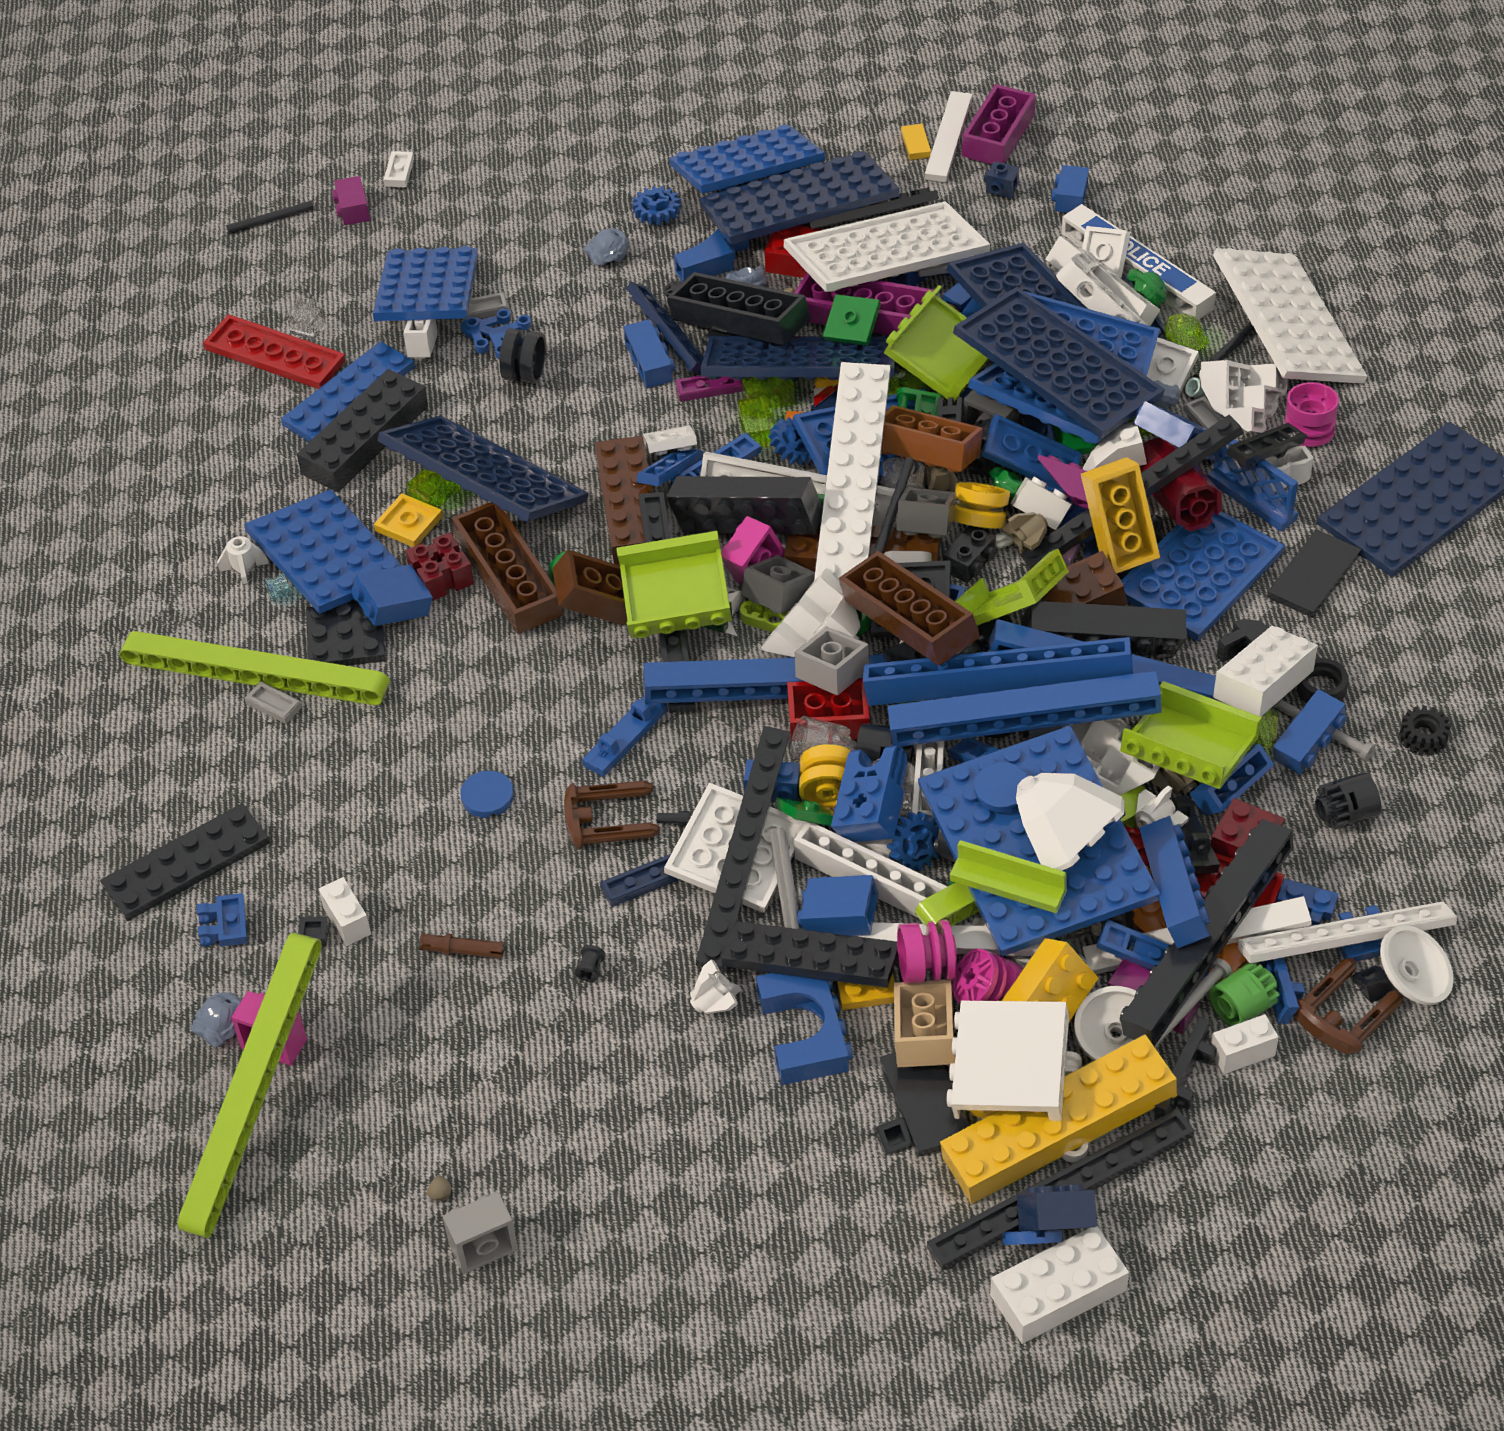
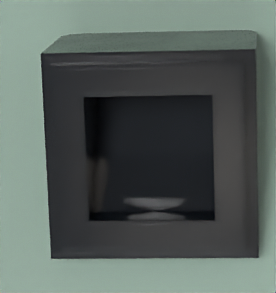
M1377 965L1352 975L1356 985L1371 1003L1382 999L1389 991L1394 990L1385 971Z
M903 1117L872 1127L885 1155L913 1145Z

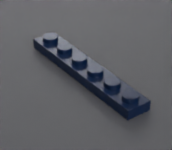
M630 282L626 290L632 296L631 300L643 309L642 313L651 319L653 327H657L659 332L664 335V341L675 349L674 353L679 358L684 360L686 368L694 374L701 373V365L704 358L650 290L643 285Z

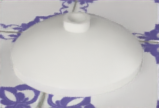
M1409 925L1397 926L1384 936L1380 949L1382 965L1389 981L1402 995L1423 1005H1434L1448 997L1453 987V971L1446 953L1433 937L1425 931Z
M1122 986L1104 987L1089 994L1078 1008L1074 1020L1075 1037L1083 1052L1093 1061L1133 1041V1039L1123 1035L1120 1014L1123 1008L1129 1006L1133 1001L1136 990ZM1118 1032L1120 1037L1114 1038L1110 1033Z

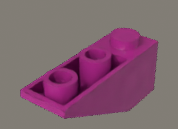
M1038 455L1037 458L1044 469L1074 505L1088 509L1081 473L1086 472V470H1083L1081 466L1075 463H1070L1069 465L1062 463L1060 459L1051 455L1048 458Z

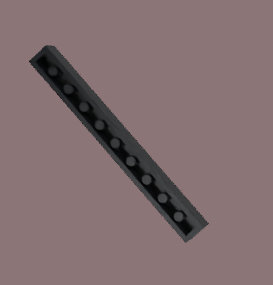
M1262 819L1256 828L1251 829L1243 847H1239L1236 850L1233 861L1229 866L1223 868L1220 879L1207 892L1204 900L1206 905L1203 907H1205L1211 923L1206 924L1210 936L1177 948L1175 942L1166 948L1163 959L1158 965L1153 966L1148 980L1144 985L1138 987L1133 1001L1129 1006H1125L1120 1014L1124 1036L1135 1040L1146 1035L1155 1047L1293 850V832L1291 829Z

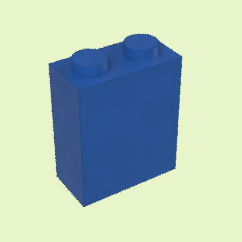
M411 564L356 574L355 583L352 587L353 598L358 601L365 616L370 619L374 626L429 615L433 597Z
M873 875L808 878L806 890L802 892V910L798 911L799 926L803 927L804 930L850 936L871 935L879 894Z

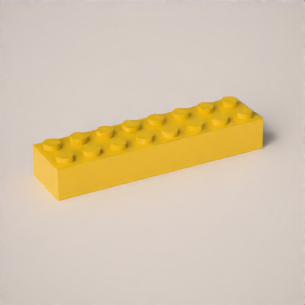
M1143 1035L1065 1076L1062 1121H1050L1048 1112L998 1111L940 1141L943 1160L970 1203L974 1204L1064 1156V1153L1074 1151L1083 1144L1089 1143L1155 1108V1105L1171 1097H1176V1077L1148 1037Z

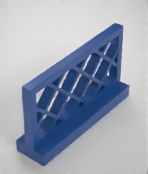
M1234 439L1233 441H1231V442H1230L1229 444H1227V445L1230 446V445L1235 444V443H1237V442H1239V441H1237L1236 439ZM1226 446L1215 452L1214 468L1207 473V477L1218 489L1280 532L1298 519V512L1294 510L1298 486L1296 480L1264 459L1259 461L1255 468L1252 469L1259 481H1256L1251 470L1248 471L1241 465L1238 468L1233 458L1226 455ZM1263 470L1267 472L1269 479L1266 478ZM1270 483H1273L1278 494L1274 493ZM1282 483L1288 486L1287 492L1285 491Z

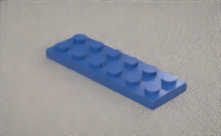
M380 341L281 418L282 425L310 442L387 369L405 376L415 368L414 360Z

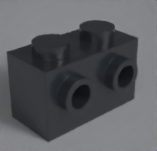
M969 525L943 553V561H951V575L966 583L974 576H978L988 560L991 561L996 555V536L979 527Z

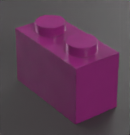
M355 176L334 180L335 190H332L334 203H338L335 204L337 217H342L343 224L349 225L370 221L361 177Z

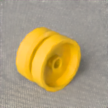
M956 483V499L961 502L955 504L954 521L983 528H1003L1005 526L1006 513L999 508L1008 505L1010 491L988 484Z
M823 744L804 751L800 757L799 795L801 798L817 802L827 808H835L847 756L851 750L843 746Z

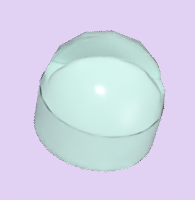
M1191 378L1187 382L1185 391L1188 396L1200 398L1205 395L1200 379Z

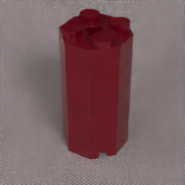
M1160 437L1143 443L1147 464L1139 466L1141 473L1179 447ZM1197 465L1152 494L1175 523L1180 526L1182 525L1190 532L1208 527L1213 521L1211 517L1215 513L1218 515L1222 511V493Z

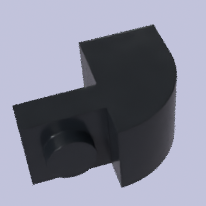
M1251 619L1233 622L1232 633H1227L1218 640L1217 658L1223 663L1235 657L1269 627L1262 622Z

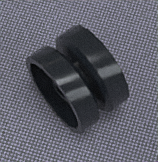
M510 328L506 331L501 345L499 361L500 374L503 380L517 381L521 377L524 383L537 384L543 373L546 356V341L542 332L529 331L525 336L524 332L519 329Z

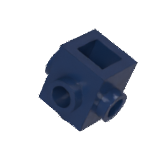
M994 161L991 168L987 169L984 174L983 181L986 183V193L1012 198L1019 185V167Z

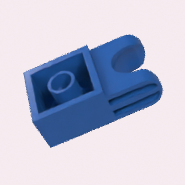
M901 746L886 747L881 758L874 765H872L870 758L862 749L849 752L831 827L840 836L853 842L894 839L904 795L902 784L907 766V756Z

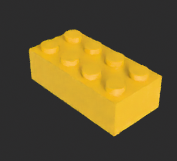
M1125 457L1081 473L1099 552H1104L1116 574L1160 558L1139 464Z
M1045 938L1002 1001L1066 1002L1070 1022L1099 978L1067 942Z

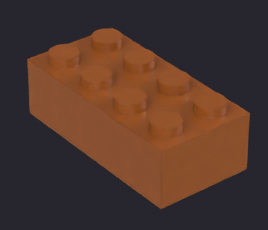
M892 405L886 410L881 453L898 455L904 460L910 457L924 462L927 466L947 468L950 472H962L980 455L983 428Z

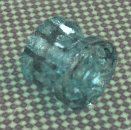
M284 573L278 574L273 579L269 577L264 579L272 602L277 601L282 596H292Z

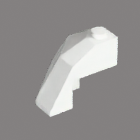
M1229 360L1201 362L1199 373L1201 387L1212 408L1224 417L1230 414L1248 432L1263 433L1267 428L1265 424L1267 418H1272L1279 406L1277 403L1278 398L1284 396L1287 391V379L1281 376L1276 365H1247Z
M1134 421L1122 424L1102 439L1091 452L1083 466V470L1089 471L1125 457L1137 462L1139 466L1147 464L1143 442L1138 426L1134 424Z
M827 567L805 591L800 601L791 608L784 617V620L769 635L761 647L764 651L795 657L794 652L826 626L859 639L856 634L861 625L856 608L845 601L841 585Z
M1120 718L1094 721L1082 740L1081 746L1103 788L1122 795L1154 779L1160 766L1120 752L1123 730L1125 728L1129 729L1125 721Z
M1040 773L1034 777L1028 776L1017 785L1016 800L1022 823L1040 864L1060 871L1073 866L1080 859L1077 853L1085 845L1092 847L1105 834L1103 830L1105 825L1113 821L1117 822L1124 815L1125 801L1122 796L1076 774Z

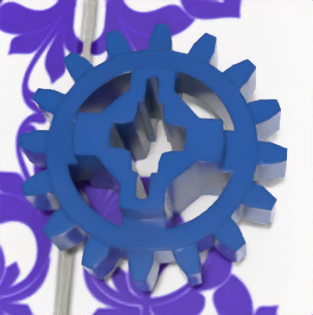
M652 186V190L644 188V193L637 192V197H633L632 208L635 218H641V223L649 221V225L653 223L661 225L662 221L669 223V218L676 219V214H680L681 202L680 198H678V193H672L671 188L664 190V186L660 188Z
M788 417L785 421L781 418L778 423L776 422L768 438L772 439L770 446L776 447L774 453H780L782 455L781 460L789 459L790 465H793L794 462L799 467L803 463L809 465L813 460L792 419Z
M910 811L908 812V819L903 816L899 817L900 824L897 825L894 839H892V843L887 845V848L892 850L889 857L895 860V862L913 870L915 868L922 871L923 864L930 867V859L932 857L936 859L939 857L934 852L933 846L938 838L940 828L935 822L934 817L918 811L917 814Z

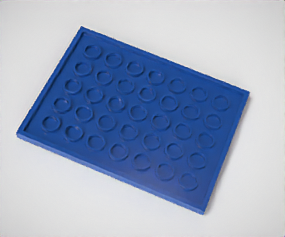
M1071 726L918 778V785L955 861L958 858L957 845L961 840L1040 864L1023 826L1018 806L1014 807L1013 811L994 812L984 808L978 798H976L974 790L975 778L979 771L987 765L996 762H1009L1023 769L1027 776L1033 777L1040 773L1076 774L1103 787ZM1121 819L1103 827L1105 834L1092 847L1085 845L1077 853L1080 859L1073 866L1062 870L1066 873L1067 892L1057 914L968 886L1002 957L1042 943L1045 938L1053 939L1159 901L1160 892Z

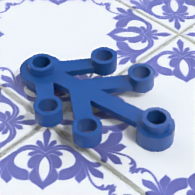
M500 309L496 313L497 316L481 320L476 317H470L464 320L461 324L462 332L466 337L473 338L476 352L486 353L489 350L488 340L482 338L483 334L490 337L497 359H500L502 340L508 329L528 330L531 327V318L528 315H521L517 318V322L507 324L511 321L508 309ZM499 323H500V324H506V325L499 326V327H495V328L489 327V326H493V325H496V324H499Z

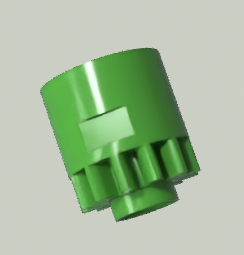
M1247 963L1213 985L1209 990L1210 1002L1215 1012L1229 1027L1256 1018L1278 1003L1277 997L1280 995L1276 991L1277 982L1271 972L1263 968L1262 965L1256 966L1255 963Z

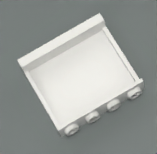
M961 1001L960 1012H955V1029H958V1036L953 1037L952 1053L956 1055L955 1063L950 1064L949 1070L950 1081H953V1088L947 1091V1106L952 1107L955 1119H959L960 1110L1048 1112L1050 1121H1062L1069 1023L1066 1002Z

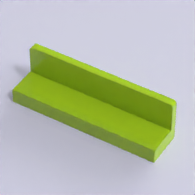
M960 840L958 842V858L950 873V881L1057 914L1067 892L1066 873L1064 871Z

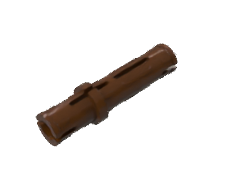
M421 933L419 944H422L419 945L420 951L443 952L446 956H450L453 953L499 958L501 960L504 956V941L497 942L453 937V934L446 933L445 936Z

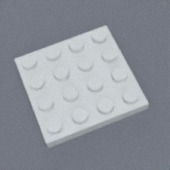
M709 783L664 867V873L715 893L743 796ZM773 807L769 808L743 899V905L765 913L778 887L770 831L778 827L786 831L791 861L795 854L794 838L807 822L795 820Z

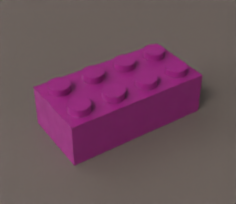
M995 84L962 135V157L993 164L994 161L1006 163L1035 116L1036 94Z

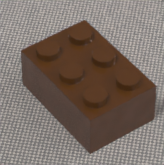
M567 550L553 567L558 606L624 626L627 623V613L620 565Z
M1103 551L1067 566L1069 572L1039 600L1045 602L1125 606L1128 604L1124 585Z

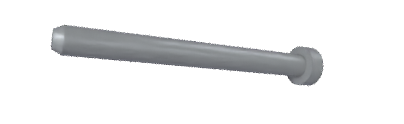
M1282 699L1273 706L1293 718H1296L1301 711ZM1338 729L1332 734V739L1360 753V758L1364 761H1368L1375 751L1376 746L1371 742L1364 744Z
M1217 958L1211 965L1212 971L1192 992L1155 1045V1048L1221 977L1226 978L1232 973L1230 965L1225 960Z

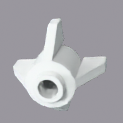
M242 536L228 541L217 561L219 571L232 570L233 568L239 572L243 584L248 583L247 572L252 570L255 562L256 566L269 564L265 552L254 545L248 538Z
M1167 786L1157 797L1146 789L1139 794L1135 816L1138 828L1169 815L1174 825L1180 824L1182 827L1188 822L1189 817L1180 811L1175 812V806L1169 799L1172 792L1171 787Z
M710 960L703 966L696 985L690 992L692 998L690 1002L700 1013L711 1014L730 1011L738 1004L734 996L741 991L740 986L730 983L723 974L719 973L720 970L714 960Z

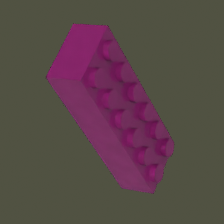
M807 272L794 293L805 295L811 318L808 322L823 325L827 324L835 295L877 299L881 302V306L872 333L889 336L893 331H899L898 326L905 317L910 318L909 314L917 303L922 305L921 300L929 290L932 292L934 290L877 280L861 283L853 287L837 289L833 292H825Z

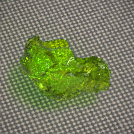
M1178 313L1168 317L1164 327L1167 341L1178 343L1181 346L1196 351L1202 350L1206 345L1210 344L1208 337L1203 334L1202 325L1195 316Z

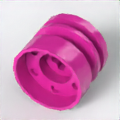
M1314 382L1301 383L1288 392L1285 424L1290 423L1307 435L1305 442L1301 446H1322L1330 442L1334 437L1339 404L1337 392L1329 386Z
M947 919L939 920L938 929H936L933 921H928L926 935L922 934L917 922L898 925V959L904 984L923 983L926 977V969L930 970L934 981L940 980L941 969L946 980L954 979L957 951L955 938L952 935Z
M981 948L971 950L964 955L955 970V977L952 982L953 996L959 1004H961V1001H1002L1024 967Z

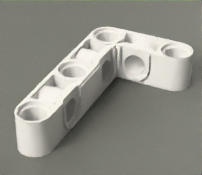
M1084 250L1075 254L1056 274L1057 279L1088 309L1116 317L1122 316L1126 320L1147 325L1093 274V271L1100 263L1089 251ZM1085 284H1090L1093 287L1092 295L1086 293Z

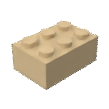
M931 980L913 984H904V982L894 983V1026L897 1067L949 1065L955 1063V1055L952 1053L954 1010L951 980Z

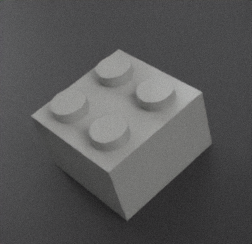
M827 626L794 652L796 678L835 695H839L864 673V665L869 664V645Z
M499 1192L481 1196L475 1202L464 1207H456L442 1216L449 1246L463 1274L518 1250L513 1221Z

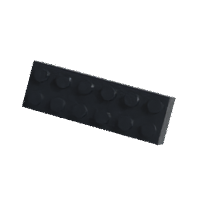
M693 272L667 297L674 321L777 343L779 345H785L811 319L805 295Z
M387 369L297 453L301 475L338 493L386 448V445L378 442L379 432L411 424L428 408L425 386Z
M677 476L666 496L682 533H707L713 531L718 533H735L737 527L748 516L770 526L775 534L816 535L822 522L823 506L811 477Z
M1038 601L1028 606L1021 618V626L1083 642L1130 637L1132 654L1141 657L1152 655L1159 659H1169L1174 657L1187 639L1186 610Z

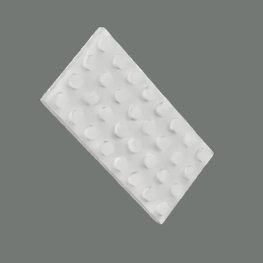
M945 201L784 239V248L825 292H833L837 289L853 287L870 281L874 282L882 278L894 277L911 271L915 272L931 266L936 267L940 264L990 252V243Z
M1216 248L1213 257L1283 378L1364 384L1368 377L1295 255L1290 253L1280 254Z

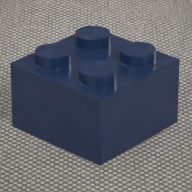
M1084 1184L1027 1187V1194H1017L1019 1231L1097 1227L1095 1191L1084 1190Z

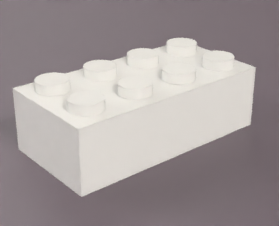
M1271 626L1217 671L1213 698L1261 717L1314 671L1318 645L1303 637L1286 632L1282 628Z
M1091 1227L991 1277L990 1296L1021 1344L1125 1292L1128 1286L1129 1271L1099 1228Z

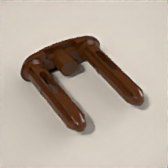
M646 781L577 787L575 783H571L566 789L564 799L565 825L571 843L578 849H582L584 844L646 839L659 834V826L650 822L582 829L580 827L581 823L592 822L591 806L577 808L579 802L646 796L653 792V784Z
M1353 958L1342 960L1302 1000L1297 999L1299 1009L1294 1014L1296 1020L1315 1038L1345 1054L1360 1053L1362 1050L1361 1044L1402 1004L1404 997L1398 990L1389 991L1350 1031L1343 1027L1340 1030L1338 1029L1343 1023V1018L1334 1010L1329 1011L1323 1018L1317 1015L1316 1010L1355 972L1357 963Z

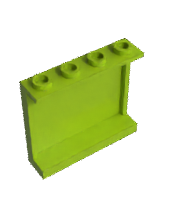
M938 285L933 292L929 290L921 300L922 305L918 303L909 314L910 318L905 317L898 326L899 331H893L886 340L888 346L884 353L947 400L948 397H953L955 403L957 398L968 387L970 379L979 374L990 359L953 334L954 326L967 317L937 296L942 287Z
M717 531L617 548L630 638H645L649 635L660 633L670 634L677 630H693L701 626L722 625L725 622L732 621Z
M1056 549L1042 558L1019 581L989 592L984 579L981 578L955 602L973 613L976 625H980L1037 603L1069 571L1059 549Z
M1163 681L1159 685L1162 713L1144 715L1132 730L1125 728L1123 730L1120 752L1221 789L1258 739L1262 717Z

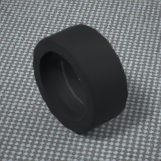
M1316 658L1314 671L1297 685V692L1300 698L1307 703L1318 690L1308 683V679L1315 676H1326L1333 679L1338 686L1334 689L1321 691L1342 702L1347 693L1349 680L1346 669L1339 662L1332 659Z

